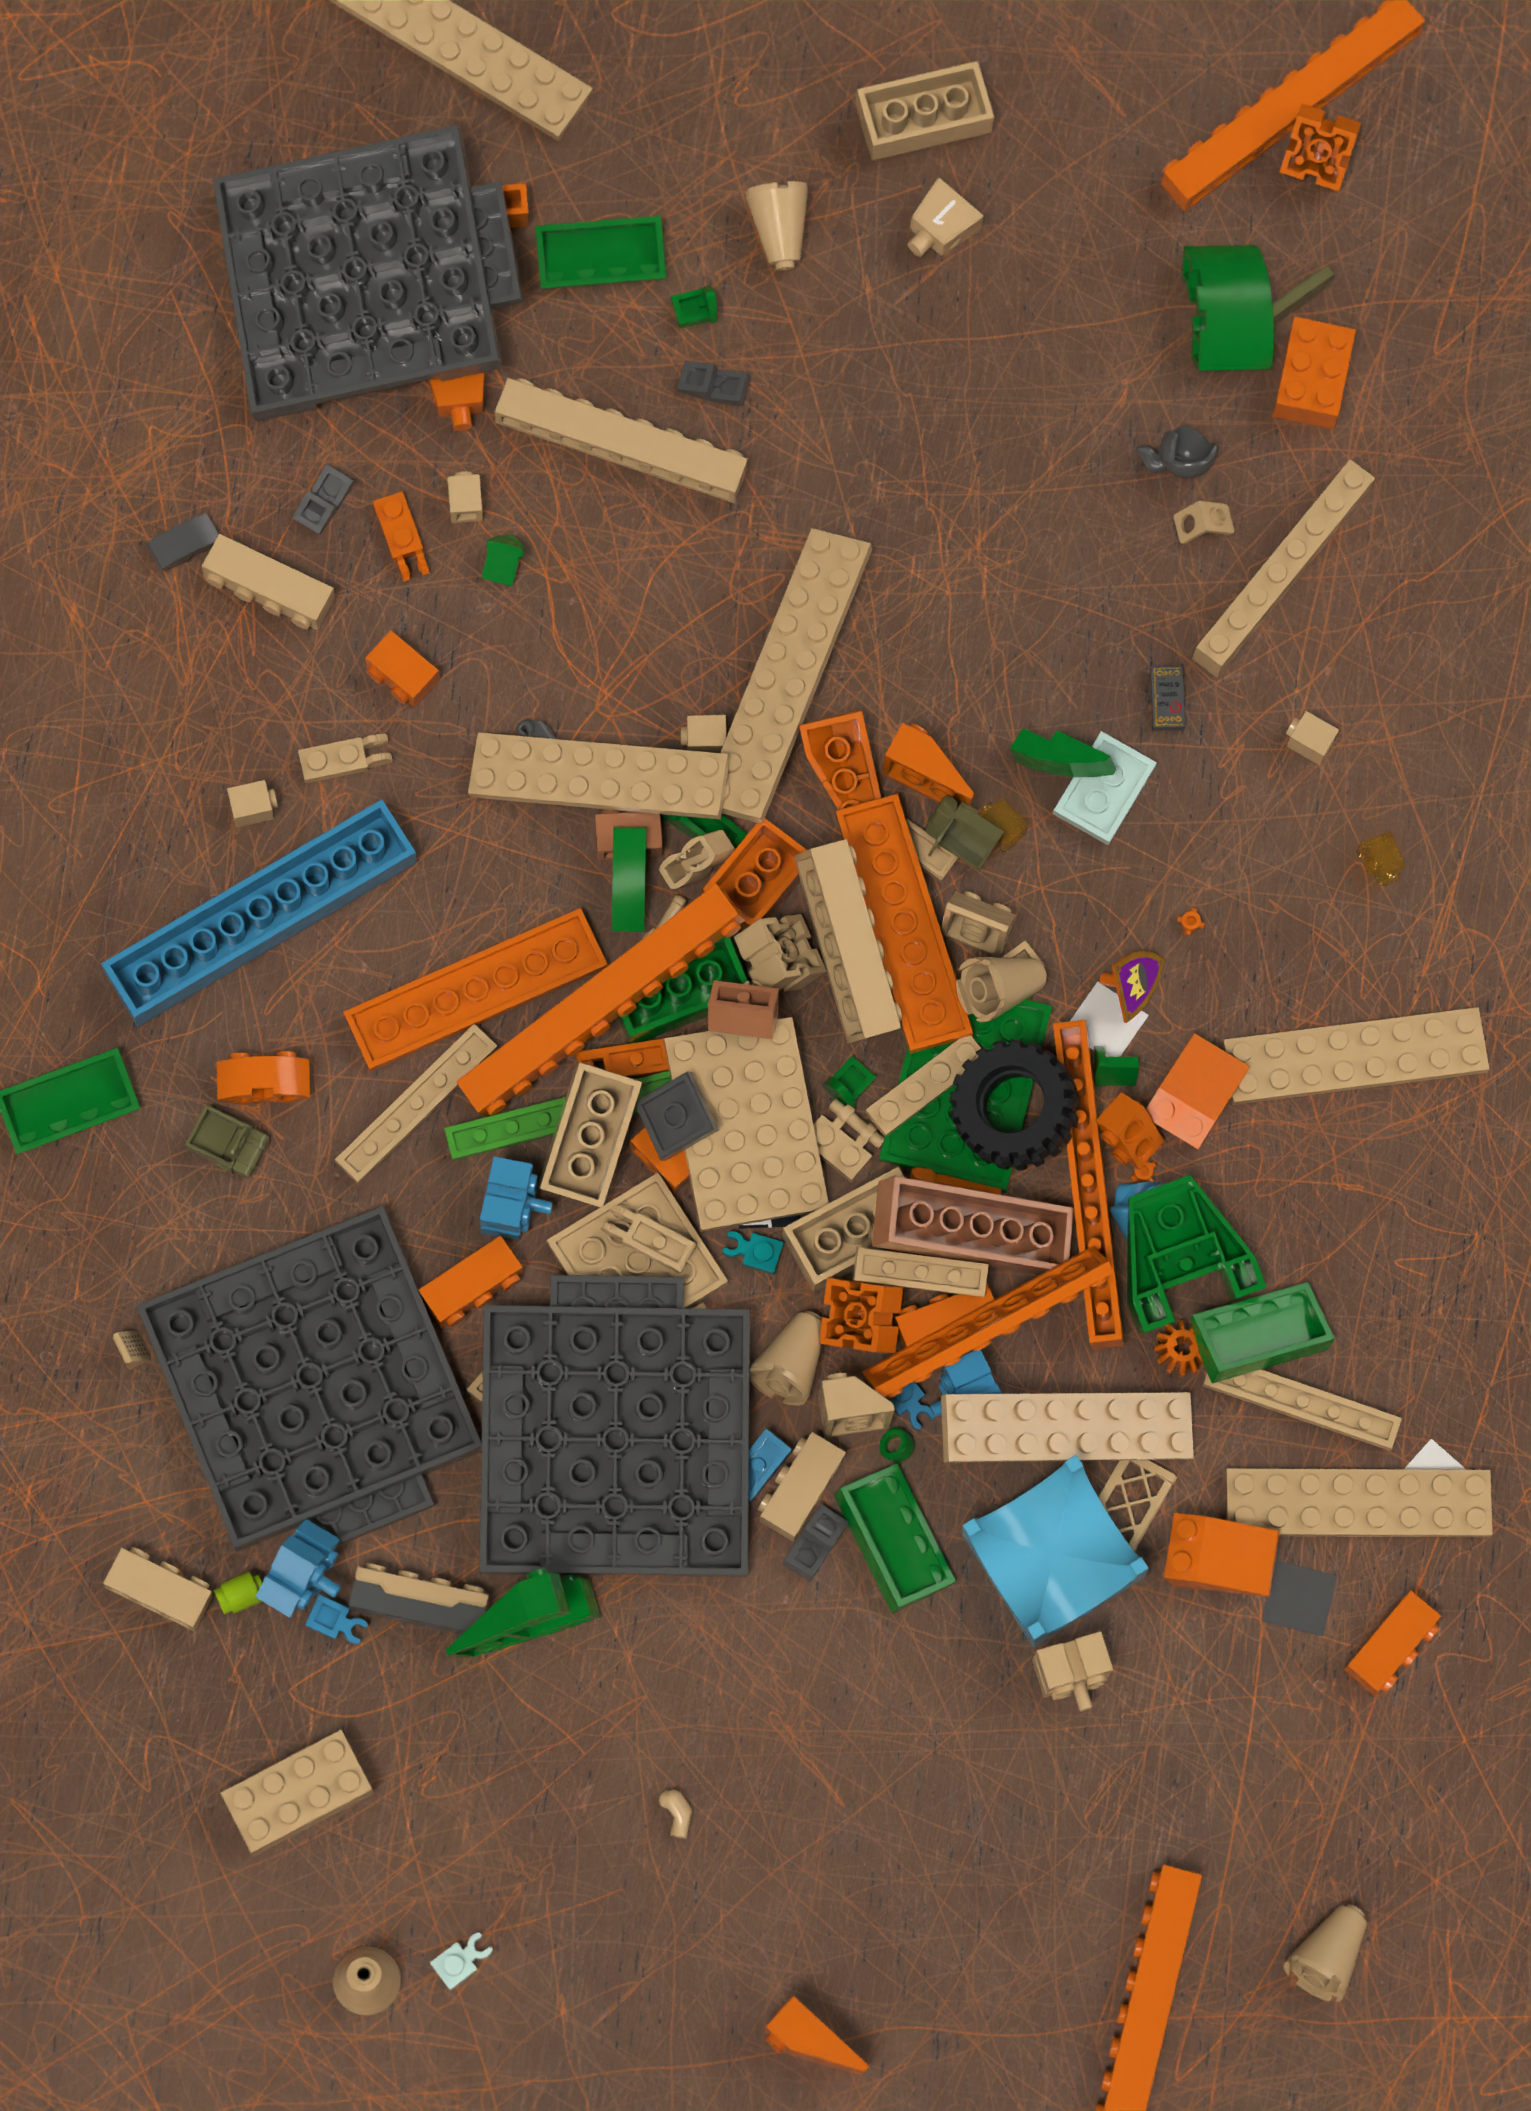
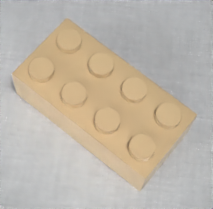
M978 61L857 89L855 105L871 161L992 133L994 114Z
M576 1062L538 1182V1188L603 1208L642 1082Z
M899 1167L783 1228L782 1237L813 1293L826 1286L827 1278H842L854 1271L857 1247L893 1251L873 1247L872 1241L878 1181L893 1176L905 1178Z
M342 1730L221 1792L253 1857L374 1794Z

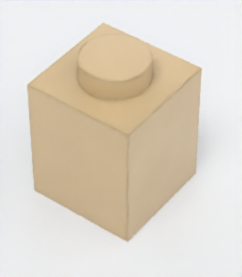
M464 471L455 473L454 476H448L451 523L483 521L479 474L473 475L471 472Z
M1305 711L1301 720L1295 717L1289 726L1286 734L1290 736L1286 747L1320 765L1334 743L1339 729Z
M726 715L687 716V726H681V746H687L688 751L721 752L726 740Z
M265 780L227 788L236 828L274 819L272 809L278 808L274 789L267 790Z

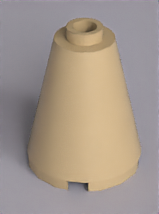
M788 181L787 186L778 185L776 182L749 188L748 191H745L746 200L769 265L776 266L778 271L794 269V263L800 262L808 195L807 183Z
M974 957L967 959L960 965L959 970H962L961 979L956 980L958 999L968 1015L974 1014L979 1018L976 1019L979 1022L991 1021L1043 989L1046 984L1047 974L1043 965L1036 959Z
M811 1311L797 1313L751 1364L749 1381L755 1388L770 1398H773L774 1394L784 1397L782 1403L787 1405L800 1406L805 1404L810 1396L822 1344H819L822 1318L818 1314Z
M1347 1905L1346 1907L1338 1906L1288 1956L1283 1965L1286 1974L1289 1976L1293 1972L1299 1978L1296 1984L1308 1993L1326 2001H1330L1332 1996L1337 1997V2002H1340L1347 1992L1366 1930L1367 1922L1364 1919V1913L1353 1905Z
M360 1947L348 1952L339 1961L334 1971L333 1988L337 1999L347 2010L358 2015H374L384 2011L394 2003L400 1991L401 1975L396 1962L388 1953L375 1947ZM370 1971L371 1975L368 1980L362 1981L358 1978L362 1972Z

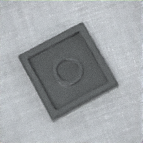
M689 1071L637 1100L635 1104L656 1152L662 1161L670 1159L719 1130L693 1073Z

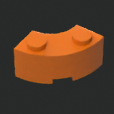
M282 1051L276 1053V1056L251 1057L248 1053L230 1054V1059L217 1062L218 1101L244 1105L258 1102L292 1103L310 1098L309 1059L296 1057L295 1052Z

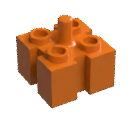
M1302 104L1279 173L1301 180L1304 179L1307 173L1317 176L1315 184L1339 191L1362 122L1340 115L1337 116L1335 122L1324 119L1326 111Z
M827 1278L824 1304L831 1305L830 1316L822 1317L819 1344L853 1347V1349L876 1353H896L899 1326H892L893 1313L901 1312L903 1287L854 1281L853 1279Z

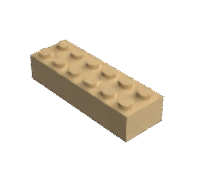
M847 839L795 855L794 860L847 1043L900 1029V1022L902 1021L901 1009L893 1001L891 990H893L892 978L889 972L884 970L882 963L884 951L881 942L876 940L874 935L875 919L871 909H867L863 896L866 895V888L862 878L857 876L854 866L857 863V857L854 848L851 845L849 846Z

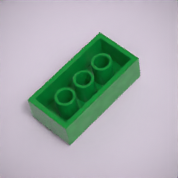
M730 937L721 938L713 944L715 948L708 955L702 958L696 957L688 963L689 968L683 974L676 978L671 976L663 982V987L658 993L649 998L645 996L638 1001L636 1009L629 1015L622 1018L618 1017L628 1044L646 1041L708 1017V1002L714 980L744 984L747 981Z

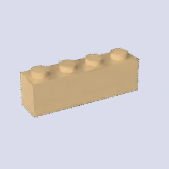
M221 534L218 535L202 564L203 576L210 585L222 589L223 586L235 591L234 594L241 600L246 602L254 600L262 604V607L267 612L276 616L283 614L290 617L295 625L306 630L311 627L318 631L335 599L333 587Z

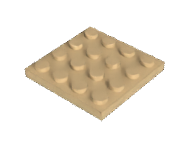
M659 1173L654 1174L603 1205V1208H598L546 1240L549 1248L568 1276L683 1277V1308H690L728 1284V1280ZM614 1204L636 1215L640 1213L696 1243V1247L681 1274L622 1244V1241L613 1238L600 1229L602 1224L607 1222L628 1232L632 1223L619 1219L611 1213L610 1210Z

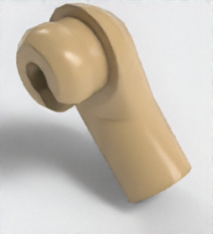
M675 1789L671 1791L665 1790L659 1797V1803L661 1807L668 1809L674 1816L670 1836L686 1839L692 1809L681 1792Z

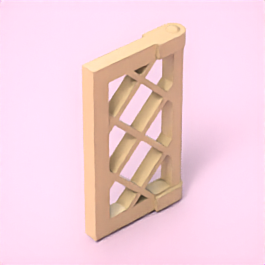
M1120 1460L1098 1497L1107 1513L1127 1508L1131 1526L1119 1529V1531L1124 1533L1133 1530L1134 1536L1129 1545L1134 1552L1177 1479L1174 1473L1149 1460ZM1129 1462L1139 1467L1141 1476L1126 1480L1122 1479V1474ZM1157 1477L1164 1481L1158 1494L1152 1497L1147 1478ZM1143 1480L1148 1498L1129 1503L1124 1484ZM1120 1486L1125 1504L1106 1508L1105 1504L1114 1488ZM1149 1502L1150 1508L1142 1522L1135 1525L1130 1507Z

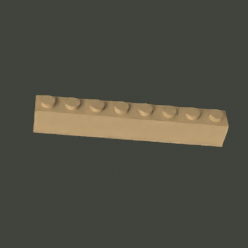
M507 378L495 410V423L731 503H735L747 471L748 459L744 458L738 451L732 449L723 451L714 448L706 440L696 439L694 441L683 437V434L676 430L666 429L664 431L655 428L652 423L646 420L636 419L634 421L628 419L617 410H602L594 407L587 400L576 399L575 401L564 397L561 392L555 389L548 388L545 391L534 387L531 382L521 378L516 380Z
M1351 459L1347 462L1197 645L1192 658L1195 662L1218 678L1368 495L1375 477Z

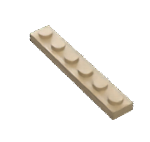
M473 1024L335 1159V1162L359 1185L459 1087L456 1081L498 1049L497 1045Z
M1257 1370L1216 1383H1211L1208 1374H1206L1203 1387L1389 1451L1393 1447L1402 1419L1401 1417L1264 1370Z

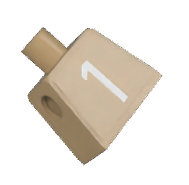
M938 178L911 218L910 228L916 235L908 243V247L919 257L930 247L944 256L982 228L984 215L942 179Z

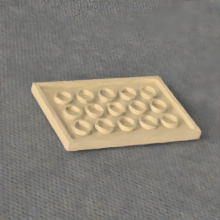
M793 1018L777 1019L773 1039L712 1031L664 1038L663 1043L670 1080L672 1081L687 1071L692 1072L719 1129L717 1132L684 1150L699 1231L703 1232L812 1213L829 1204Z

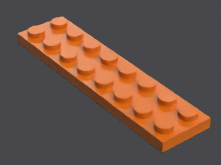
M898 794L835 811L843 840L847 839L848 845H851L856 853L857 863L854 866L857 876L861 877L865 884L866 895L863 897L867 909H871L875 919L874 935L883 947L884 958L882 963L884 970L888 971L892 978L893 990H891L894 1003H897L901 1009L902 1021L900 1023L910 1054L955 1042L964 1037L973 1036L968 1015L958 999L956 977Z
M579 908L343 1011V1015L369 1072H372L466 1031L473 1024L476 1026L598 973L606 968L608 964L582 909Z
M1092 1246L861 1372L867 1384L873 1390L887 1399L895 1397L903 1391L904 1386L914 1381L918 1383L928 1379L933 1374L932 1371L943 1365L948 1367L956 1364L962 1359L963 1354L971 1350L978 1351L987 1347L991 1343V1339L1000 1334L1008 1335L1020 1328L1022 1322L1030 1318L1037 1319L1046 1315L1050 1310L1049 1308L1059 1302L1067 1303L1074 1300L1079 1295L1078 1292L1089 1286L1097 1287L1107 1281V1276L1115 1272L1109 1261Z

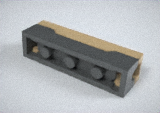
M366 1564L365 1568L357 1567L356 1580H354L349 1601V1609L351 1611L463 1634L486 1612L489 1595L483 1594L484 1589L477 1586L464 1585L463 1589L450 1587L451 1582L448 1580L431 1578V1582L418 1580V1574L399 1571L398 1575L385 1573L386 1568L383 1566Z

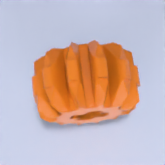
M1180 1320L1176 1330L1171 1323L1165 1326L1167 1334L1159 1332L1156 1336V1339L1162 1344H1157L1153 1347V1352L1163 1354L1157 1359V1364L1163 1365L1168 1362L1169 1365L1166 1373L1171 1374L1174 1367L1178 1368L1179 1377L1185 1376L1186 1367L1192 1374H1196L1198 1372L1197 1364H1204L1192 1325L1189 1330H1185V1322ZM1178 1342H1181V1346L1186 1344L1189 1347L1186 1355H1182V1351L1180 1354L1175 1351Z

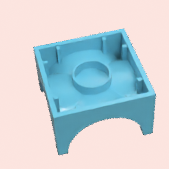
M1077 1455L1065 1461L1057 1471L1020 1497L988 1515L978 1519L973 1518L962 1525V1536L1033 1648L1145 1579L1148 1572V1567L1142 1557H1139L1130 1547L1105 1510Z

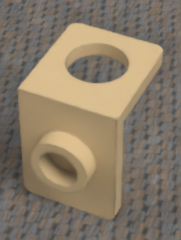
M1197 501L1174 515L1179 541L1182 544H1186L1206 532L1225 535L1234 533L1227 504ZM1188 515H1192L1195 520L1194 529L1190 533H1187L1184 528V521Z

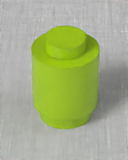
M250 1571L221 1583V1587L214 1590L224 1615L230 1612L236 1614L263 1602L256 1598L262 1585L258 1574L252 1577Z

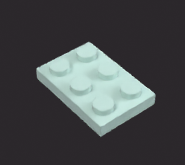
M1101 731L1092 747L1111 756L1116 768L1115 773L1100 777H1073L1055 807L1053 814L1109 846L1155 769L1157 762Z

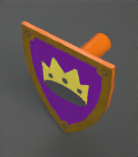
M1147 951L1132 952L1112 966L1113 974L1103 972L1100 975L1099 981L1101 985L1116 987L1124 1023H1128L1146 1006L1156 989L1165 961L1164 958L1156 953Z

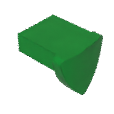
M708 285L697 290L671 296V303L679 329L710 322V324L717 322L716 296L711 286Z
M512 535L492 537L486 543L488 552L481 578L512 587L515 582L520 557L524 555V546Z
M1094 1046L1096 1086H1136L1139 1069L1138 1057H1106L1104 1046Z
M851 1056L832 1078H828L823 1083V1086L834 1099L837 1098L845 1106L848 1104L854 1108L857 1105L856 1101L876 1080V1076Z

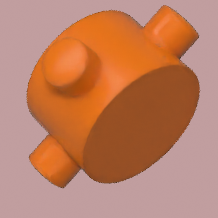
M1191 908L1183 917L1179 915L1177 917V922H1180L1186 936H1191V933L1196 932L1199 928L1203 929L1205 926V922H1201V917L1195 908Z
M1147 1161L1140 1170L1134 1167L1133 1175L1130 1177L1131 1180L1141 1183L1154 1182L1152 1175L1156 1164L1153 1161L1150 1163Z

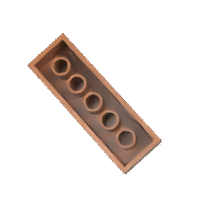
M893 1176L878 1181L872 1246L937 1258L989 1264V1267L1040 1275L1069 1259L1074 1208Z

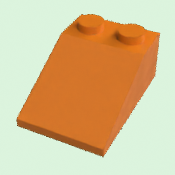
M902 723L885 754L882 775L938 803L943 797L950 796L957 801V807H959L962 801L972 806L974 792L933 738L927 735L928 732L916 724L909 726Z
M1194 1033L1158 1088L1146 1111L1153 1123L1200 1150L1250 1069V1066Z
M1174 1513L1164 1578L1173 1586L1270 1597L1280 1532L1207 1516Z
M794 1996L764 2029V2032L767 2034L766 2043L779 2054L784 2050L788 2055L860 2076L869 2068L867 2063Z

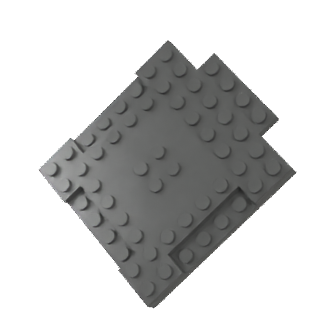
M458 125L213 179L250 411L256 421L318 408L317 404L437 377L441 381L503 368L493 309L523 303L505 194L501 181L471 187L463 137Z
M383 1206L136 1305L236 1552L297 1528L306 1519L339 1538L340 1541L337 1546H340L434 1507L423 1476L481 1452V1440Z
M568 1275L550 1276V1306L484 1305L479 1574L526 1575L535 1570L546 1569V1572L557 1574L747 1577L750 1309L683 1308V1277Z

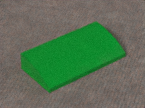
M661 216L535 226L541 289L666 279Z
M118 1047L0 1091V1112L16 1155L140 1109Z
M1308 1282L1197 1313L1191 1317L1197 1346L1211 1383L1327 1351L1335 1339Z
M898 1464L840 1488L833 1495L845 1520L849 1521L848 1526L892 1614L956 1583Z

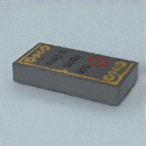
M1151 666L1152 731L1185 730L1183 666Z

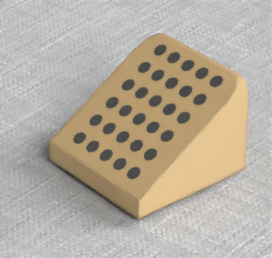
M124 1331L113 1334V1340L127 1369L131 1370L151 1359L139 1332Z

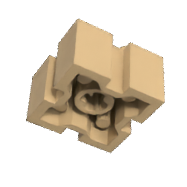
M802 914L784 916L780 920H777L776 917L759 919L734 936L740 955L744 960L751 962L752 965L747 969V976L751 980L762 983L763 987L779 988V990L783 988L784 991L799 990L827 972L818 950L811 949L808 939L811 938V934Z
M1101 1631L1067 1643H1060L1037 1650L1032 1658L1043 1697L1052 1696L1053 1701L1073 1695L1072 1692L1074 1691L1080 1711L1092 1708L1088 1691L1104 1686V1682L1107 1681L1110 1676L1109 1674L1113 1671Z

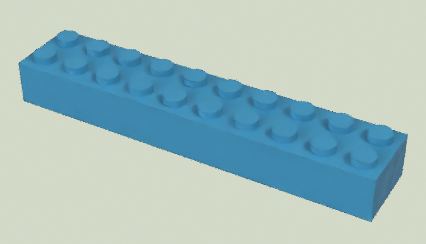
M381 799L101 963L104 974L136 1026L139 1027L417 863L416 852Z

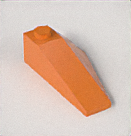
M857 709L831 715L799 725L805 756L838 810L881 798L861 710Z

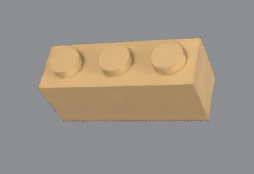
M813 1432L808 1439L801 1437L792 1452L796 1456L791 1467L784 1465L775 1480L779 1486L774 1495L767 1493L758 1508L762 1512L759 1522L793 1542L846 1455L845 1451Z
M132 1547L130 1551L121 1548L103 1583L105 1588L196 1632L214 1597L212 1591L208 1590L209 1584L194 1576H191L190 1580L179 1576L180 1570L162 1561L160 1566L148 1561L150 1555L135 1547Z

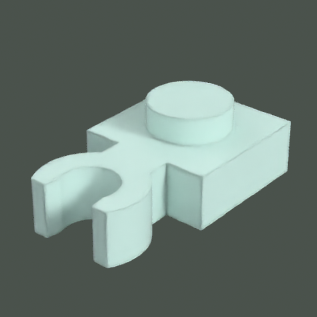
M480 1932L470 1937L468 1946L465 1949H462L458 1942H456L430 1962L450 1991L477 1971V1968L472 1963L474 1960L486 1959L492 1954L493 1949L491 1947L483 1952H478L474 1948L476 1941L482 1938Z

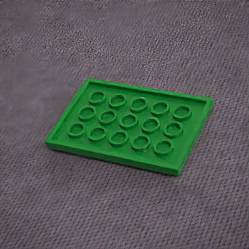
M1024 1000L996 1019L985 1022L977 1021L976 1019L979 1018L974 1014H970L968 1018L973 1031L972 1037L981 1048L985 1047L987 1051L994 1048V1042L1003 1041L1007 1045L1011 1044L1012 1039L1022 1040L1026 1045L1033 1042L1042 1047L1052 1006ZM954 1042L910 1054L907 1047L898 1085ZM1025 1077L1008 1079L992 1091L986 1104V1117L994 1129L1002 1133H1015L1022 1130L1033 1085L1032 1079ZM955 1085L886 1138L884 1137L879 1157L880 1162L911 1170L915 1169V1167L932 1169L937 1175L939 1173L999 1188L1002 1193H1006L1012 1167L1010 1166L1008 1170L1001 1169L994 1163L988 1164L981 1160L965 1144L955 1130L957 1127L950 1115L953 1106L949 1102L950 1092H955L956 1090Z

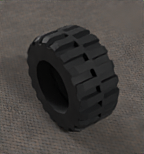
M1012 1039L1011 1044L1007 1045L1003 1041L994 1042L993 1049L987 1051L985 1047H982L976 1051L979 1057L973 1062L970 1059L964 1062L962 1067L965 1071L962 1076L956 1074L953 1081L956 1090L955 1092H950L949 1099L953 1106V1109L950 1111L951 1119L957 1127L955 1130L973 1153L977 1154L986 1163H994L998 1168L1006 1170L1010 1166L1015 1167L1017 1171L1027 1170V1165L1032 1163L1038 1167L1045 1164L1044 1158L1050 1154L1055 1158L1061 1152L1058 1147L1063 1142L1068 1144L1073 1137L1070 1130L1072 1127H1077L1079 1117L1076 1115V1110L1080 1108L1079 1098L1075 1092L1077 1090L1076 1085L1069 1072L1056 1056L1050 1051L1043 1050L1040 1045L1033 1042L1026 1045L1022 1040ZM1017 1077L1032 1079L1040 1086L1044 1095L1043 1108L1037 1120L1028 1128L1015 1133H1002L994 1129L986 1117V1104L992 1091L1008 1079Z

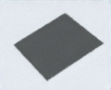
M1277 1561L1270 1597H1267L1262 1621L1323 1637L1337 1576Z

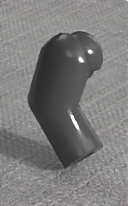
M527 719L517 725L519 736L557 739L545 722Z

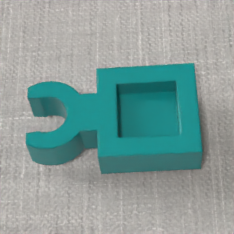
M728 1232L727 1238L735 1240L738 1246L733 1250L723 1248L722 1254L725 1257L737 1258L738 1256H743L745 1258L742 1266L774 1275L784 1242L752 1233L750 1241H746L738 1232Z

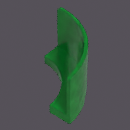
M1184 246L1181 276L1186 285L1189 302H1196L1197 316L1191 318V359L1199 371L1270 369L1273 363L1274 347L1273 306L1268 273L1258 246Z

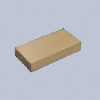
M907 819L906 822L921 870L941 883L959 858L939 845L932 855L928 856L937 840Z

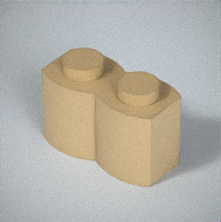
M723 830L710 832L688 841L681 852L673 854L663 861L659 871L670 889L680 888L704 879L712 867L723 864L735 848Z

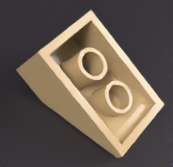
M955 891L945 908L941 933L942 936L1000 958L1016 915L1012 914L1011 909L1002 904L994 903L992 906L982 902L981 898L974 893L964 891L962 894Z

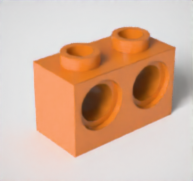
M1120 1093L1095 1120L1102 1131L1101 1138L1113 1149L1111 1152L1112 1156L1124 1166L1129 1163L1140 1170L1165 1142L1144 1106L1123 1093Z

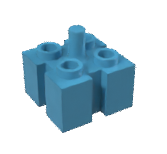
M493 1157L480 1216L481 1234L495 1237L501 1235L504 1239L520 1242L521 1232L528 1233L531 1220L530 1211L551 1214L553 1202L535 1198L538 1175L532 1173V1164Z
M981 1350L972 1351L962 1356V1359L952 1366H943V1372L940 1375L941 1381L938 1382L942 1395L1002 1394L998 1384L995 1383L991 1375V1370ZM941 1400L930 1405V1409L935 1417L942 1415Z
M306 1519L296 1529L294 1535H291L281 1545L271 1565L272 1568L265 1577L256 1598L290 1618L298 1608L304 1610L312 1596L316 1597L320 1590L332 1597H336L341 1586L323 1575L326 1570L329 1571L338 1558L339 1554L335 1552V1549L340 1539Z

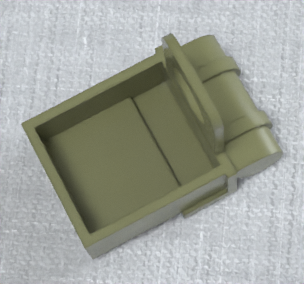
M945 796L936 805L935 812L929 817L925 827L926 833L937 840L928 856H931L939 845L980 871L1004 831L977 815L979 811L962 801L959 807H957V801L953 797Z
M206 1105L185 1143V1147L187 1150L214 1162L215 1166L231 1174L235 1172L248 1179L252 1171H255L256 1163L262 1152H265L266 1144L270 1138L262 1132L255 1130L253 1125L249 1126Z

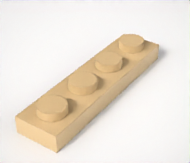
M972 1036L958 1039L868 1107L865 1113L886 1138L952 1088L956 1074L962 1076L965 1071L962 1067L967 1059L973 1062L979 1057L976 1051L981 1049V1047Z
M857 1247L853 1280L985 1297L989 1264Z

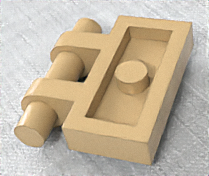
M836 1098L828 1108L837 1115V1118L831 1122L821 1115L814 1123L815 1136L820 1158L849 1182H852L872 1159V1155L864 1147L870 1142L880 1149L883 1145L884 1137L877 1132L878 1128L873 1123L867 1124L855 1114L856 1110L848 1104L845 1106ZM846 1123L860 1134L855 1141L841 1130Z

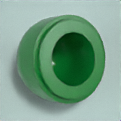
M892 1428L882 1436L880 1452L884 1458L898 1463L906 1461L913 1454L914 1441L906 1431L900 1428ZM900 1437L899 1448L891 1453L888 1449L889 1442L894 1438Z

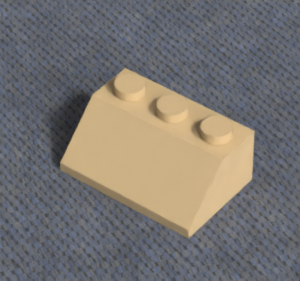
M836 1373L828 1375L827 1380L821 1383L818 1403L824 1438L890 1428L894 1414V1404L857 1377H847V1373Z

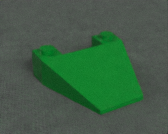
M1191 1175L1128 1198L1127 1305L1138 1334L1146 1333L1175 1322L1164 1293L1165 1289L1211 1272L1219 1271L1229 1300L1267 1288L1255 1255Z
M539 1569L526 1574L527 1580L516 1583L446 1649L447 1656L470 1659L601 1618L590 1580L578 1578L577 1574L560 1578L559 1574L546 1572V1569Z

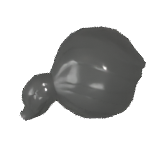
M1179 426L1164 434L1160 453H1157L1153 447L1148 445L1137 447L1136 452L1142 456L1143 463L1150 472L1158 474L1168 470L1177 477L1189 479L1201 476L1211 468L1218 454V445L1209 443L1201 433L1191 427Z

